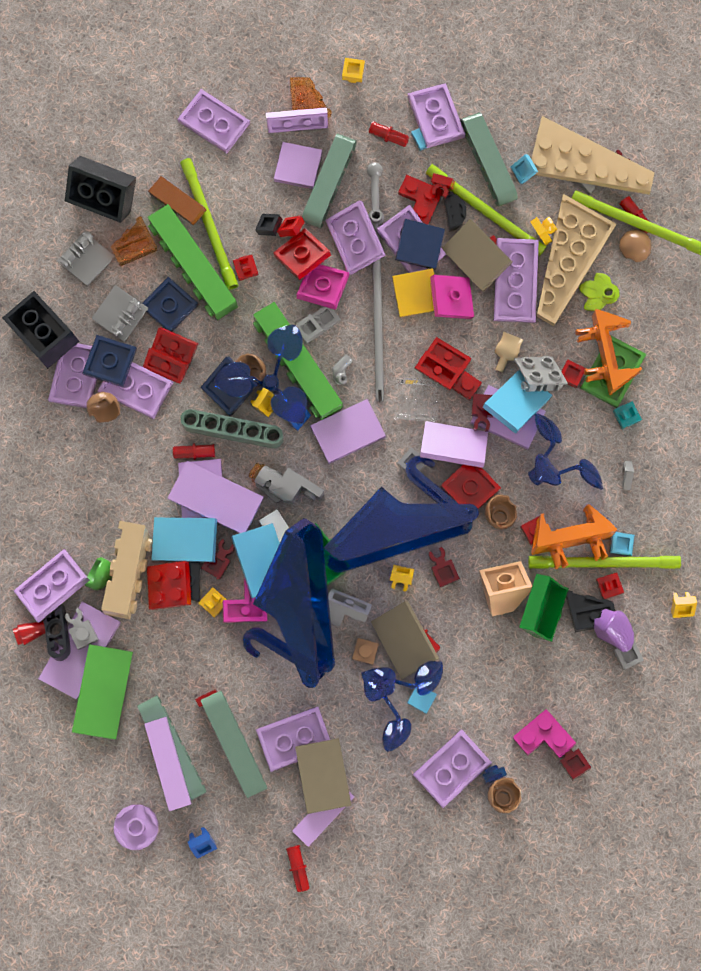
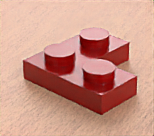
M406 175L398 195L415 201L413 210L424 224L429 225L444 190L439 188L436 195H433V185Z

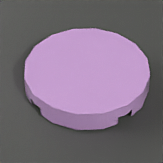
M130 805L123 808L117 815L114 823L116 840L123 847L130 850H141L148 847L155 840L158 833L159 822L156 814L144 805Z

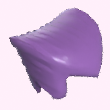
M602 610L601 617L594 619V630L597 637L615 646L622 652L629 651L634 643V632L627 616L619 610Z

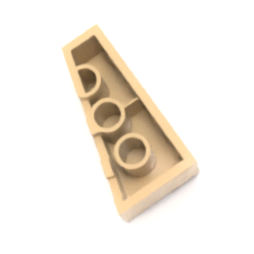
M119 521L118 528L122 530L121 538L115 541L114 548L117 558L111 561L110 576L112 581H107L101 610L105 615L130 619L131 614L136 612L137 601H135V598L142 588V580L140 578L142 572L146 571L148 560L145 558L147 551H151L153 539H150L145 525Z

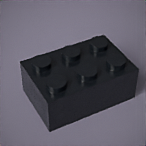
M79 156L69 165L64 201L121 223L131 212L136 177Z
M35 291L2 317L47 369L80 342Z

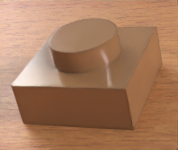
M358 638L352 660L373 665L379 643Z

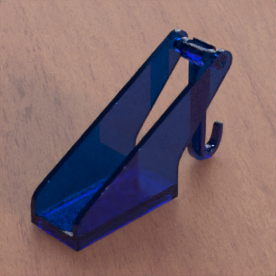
M415 456L406 465V475L414 485L437 504L402 503L381 486L323 548L321 562L330 570L342 573L468 534L472 529V523L479 515L478 508L473 504H458L416 468L417 463H424L430 468H434L435 463L429 458Z
M303 518L284 532L253 605L276 619L285 642L264 629L253 627L244 634L243 646L250 655L258 658L260 652L250 642L251 639L256 640L295 664L302 683L308 688H314L325 675L324 672L333 670L335 658L322 532L317 525Z

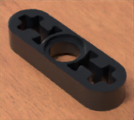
M61 604L55 610V616L53 613H50L44 618L48 654L56 661L67 659L71 651L68 625L65 618L66 609ZM61 625L60 633L52 635L53 627ZM58 644L63 648L60 650V654L55 652L59 649Z

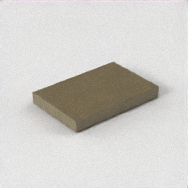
M469 219L442 247L443 251L483 292L513 263L472 219Z
M408 600L371 621L401 680L439 659Z
M339 738L296 746L307 814L351 806Z

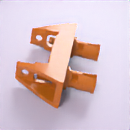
M595 309L592 315L594 327L576 329L575 334L579 336L577 339L578 343L589 340H596L598 343L602 367L584 369V375H590L587 376L586 382L604 379L607 384L608 393L612 395L638 375L642 368L618 370L612 338L609 334L610 331H615L619 328H628L631 325V321Z
M587 504L583 509L587 518L585 524L556 529L555 531H551L543 513L537 519L531 554L550 552L555 569L558 570L560 566L563 569L569 565L563 548L590 544L594 560L598 561L600 557L603 560L608 557L602 540L610 539L616 533L617 528L590 504Z

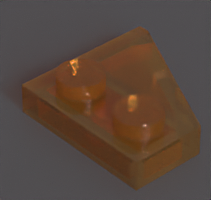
M290 77L292 111L327 108L323 102L322 95L315 89V84L310 77ZM327 108V116L329 118L332 115V111L330 108Z
M141 216L136 219L135 225L130 230L127 228L122 237L111 245L112 252L120 267L158 251Z

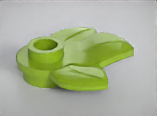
M596 273L594 281H585L579 286L580 292L588 298L584 305V309L587 311L602 310L606 304L615 303L620 296L618 287L612 284L610 277L604 273ZM607 291L613 292L610 296L605 295Z

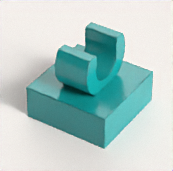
M633 401L613 410L621 429H625L642 420Z

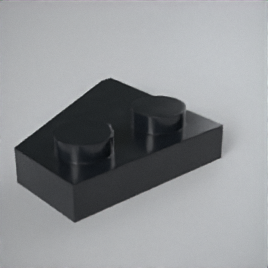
M568 590L566 600L575 633L594 629V619L601 617L602 610L616 611L613 601L599 600L594 596H583Z

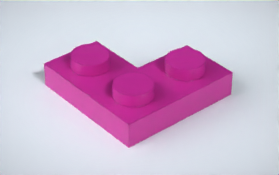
M245 578L244 600L222 601L223 623L267 622V594L251 598Z
M547 709L513 736L514 741L527 756L544 742L558 758H561L576 745L572 737Z

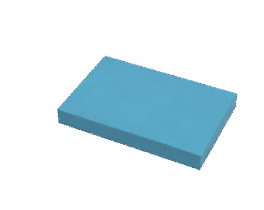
M520 370L483 405L486 411L515 434L552 397L548 391L542 390L538 392L536 390L526 392L522 390L521 383L525 382V378Z
M154 517L151 560L215 562L218 519Z
M273 523L231 537L251 598L294 585Z

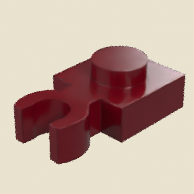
M473 394L471 416L478 417L473 425L474 431H477L479 423L485 424V432L489 431L490 422L487 417L493 418V415L486 411L483 405L493 395Z
M221 539L218 544L219 551L215 553V562H204L201 567L203 571L221 580L231 563V560L226 558L227 555H231L235 551L233 544L230 549H223V545L226 542L224 539Z
M440 547V557H434L432 551L429 552L428 556L436 564V566L431 567V570L439 588H442L460 580L452 560L445 561V550Z
M579 748L574 752L570 749L563 755L564 758L560 760L561 765L572 781L591 769L590 764Z

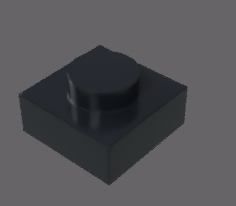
M262 214L255 231L258 235L276 236L283 219L280 214Z

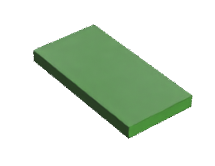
M89 644L72 733L116 740L133 652Z

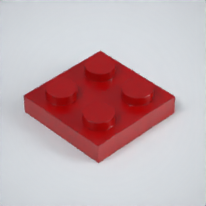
M306 228L273 252L275 258L298 280H301L331 256L330 250Z
M464 464L440 486L468 517H471L501 489L482 467Z
M181 561L147 566L149 610L191 605L189 562Z

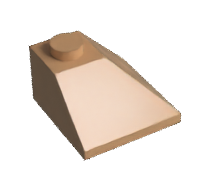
M521 561L479 570L487 605L492 616L513 612L531 592L532 584Z

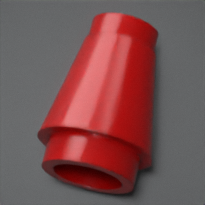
M44 622L17 625L13 629L17 644L26 645L45 634Z

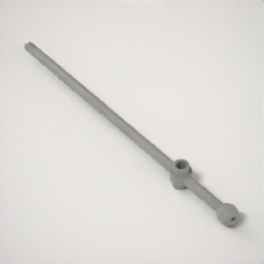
M371 163L367 167V174L371 177L372 211L368 216L380 241V235L376 229L384 223V214L380 211L379 177L383 173V168L379 163ZM380 258L373 262L375 388L377 402L379 391H381V401H384Z

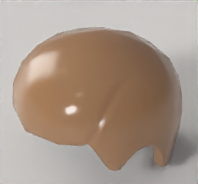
M638 229L627 231L620 239L619 249L626 259L629 258L635 262H641L646 260L651 253V240L644 231Z
M247 353L241 355L235 361L258 385L263 382L266 377V365L258 356Z
M99 392L92 395L87 401V412L90 417L94 416L99 423L109 422L120 415V405L113 394Z
M496 495L490 499L485 507L486 520L496 529H507L514 524L517 518L516 505L510 501L509 496Z
M502 777L494 781L489 787L488 801L497 812L510 813L516 810L521 802V789L516 785L514 779Z

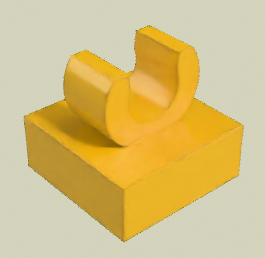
M345 58L342 80H347L350 83H362L365 60Z
M537 217L530 221L544 244L548 245L551 243L552 239L548 234L557 231L551 218H546L542 224Z
M263 388L261 391L258 390L256 392L258 394L256 400H251L250 402L261 414L269 417L279 399L272 392Z
M393 565L390 577L392 589H395L396 583L399 582L404 584L403 591L406 592L408 585L412 584L414 569Z
M212 587L198 604L215 618L223 610L222 601L227 599Z
M685 592L684 597L678 598L677 593H674L671 608L672 617L694 616L697 607L696 597L690 596L688 592Z

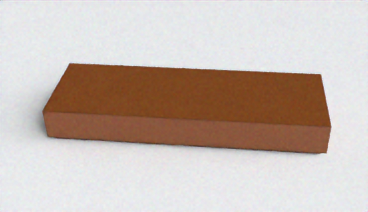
M162 176L148 190L153 197L164 205L169 204L175 213L193 226L207 211L204 206Z

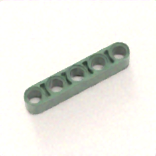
M478 112L460 119L468 144L473 148L472 153L477 164L481 165L479 168L485 181L489 183L487 186L493 199L497 201L495 204L499 207L517 200L516 188L482 114Z
M338 133L336 134L304 209L302 218L305 223L320 229L322 228L323 224L321 223L322 221L325 222L330 210L329 204H332L338 190L337 185L340 186L345 174L344 168H347L353 155L351 152L355 150L357 140Z
M193 409L185 410L180 416L184 429L190 433L275 449L280 447L284 441L282 430L275 425ZM190 417L196 418V422L193 425H187L186 420ZM211 421L217 423L213 429L206 428L207 424ZM231 425L238 427L234 433L227 432V429ZM252 429L259 431L255 437H249L247 434ZM272 433L280 436L276 441H270L268 437Z
M218 691L202 699L203 708L246 797L249 798L268 789L223 692Z
M156 695L137 706L145 723L167 717L190 799L193 800L206 793V788L201 784L202 780L196 768L191 764L192 761L184 745H181L182 741L174 725H171L172 721L166 709L161 705L162 702L159 696Z

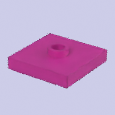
M320 264L304 276L296 297L303 301L336 310L348 281L349 272Z
M433 275L430 277L435 317L472 319L474 317L470 278Z

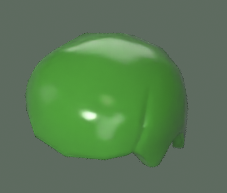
M102 557L97 558L87 576L89 581L85 586L93 590L104 589L107 581L112 580L110 576L111 562Z

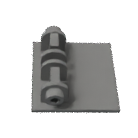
M87 231L78 237L57 262L85 285L89 286L115 256L94 240L93 235Z
M115 285L91 319L125 342L148 310V307Z
M553 357L514 358L525 378V382L521 383V389L526 392L536 390L538 392L542 390L558 391L563 385L568 384Z

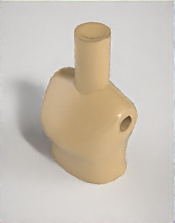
M503 332L502 338L495 349V354L500 357L495 370L503 373L507 362L514 361V358L518 357L523 339Z

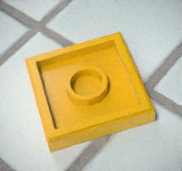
M433 268L392 276L399 318L434 311L430 277L434 275Z

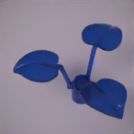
M296 325L277 328L269 335L267 341L269 351L272 354L278 355L274 373L265 376L263 381L250 376V367L242 362L230 363L223 367L216 375L214 386L231 397L245 396L252 387L250 380L256 382L260 387L263 386V388L273 394H277L271 399L272 410L277 416L289 422L304 423L307 408L305 393L300 388L294 386L287 387L282 392L279 389L280 385L277 377L281 358L293 361L302 351L303 339Z
M535 414L536 427L542 437L550 441V447L544 455L538 454L536 456L535 467L528 472L530 480L537 486L543 482L558 486L561 484V474L579 470L581 477L588 484L603 490L600 473L590 461L581 459L579 461L580 465H575L558 471L551 464L547 457L556 443L560 444L562 442V435L552 420L544 415Z
M428 661L421 665L415 674L414 684L395 679L394 670L388 667L374 668L361 672L366 698L370 701H378L383 698L396 717V720L387 723L383 731L382 741L385 751H393L401 746L411 733V722L406 718L401 719V716L387 695H391L395 691V684L413 689L417 688V693L421 696L429 694L438 686L442 678V661Z

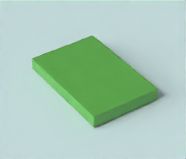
M611 336L618 370L639 368L646 354ZM600 352L591 368L602 367ZM585 378L580 389L618 408L633 378L612 395H609L604 379L586 382Z

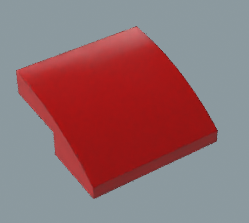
M160 327L152 347L148 350L143 367L181 384L199 343Z
M436 337L414 369L446 389L451 390L472 358Z

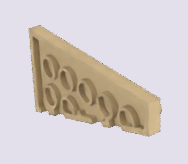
M543 116L541 118L531 159L538 170L535 175L650 195L655 172Z
M563 194L556 223L557 231L554 232L536 317L552 326H555L617 225Z

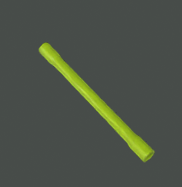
M191 158L183 159L180 164L194 199L207 210L201 218L220 266L224 283L229 290L235 289L239 285L229 264L198 181L194 164Z
M433 164L426 171V175L432 178L433 173L448 177L445 172ZM455 182L453 190H450L513 237L516 239L537 240ZM540 241L538 245L539 257L547 248V246H545Z
M577 190L572 196V199L590 209L701 255V241L673 232L598 201L592 196Z
M528 557L529 569L555 568L552 557ZM566 557L569 565L565 567L680 569L681 557H607L603 560L600 557L598 561H595L594 557Z

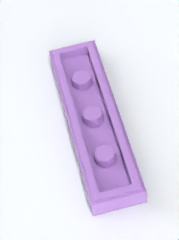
M167 717L145 723L169 811L191 805V799Z

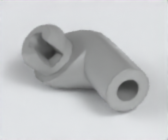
M344 355L332 368L333 380L338 385L347 382L348 378L345 369L353 362L348 355Z

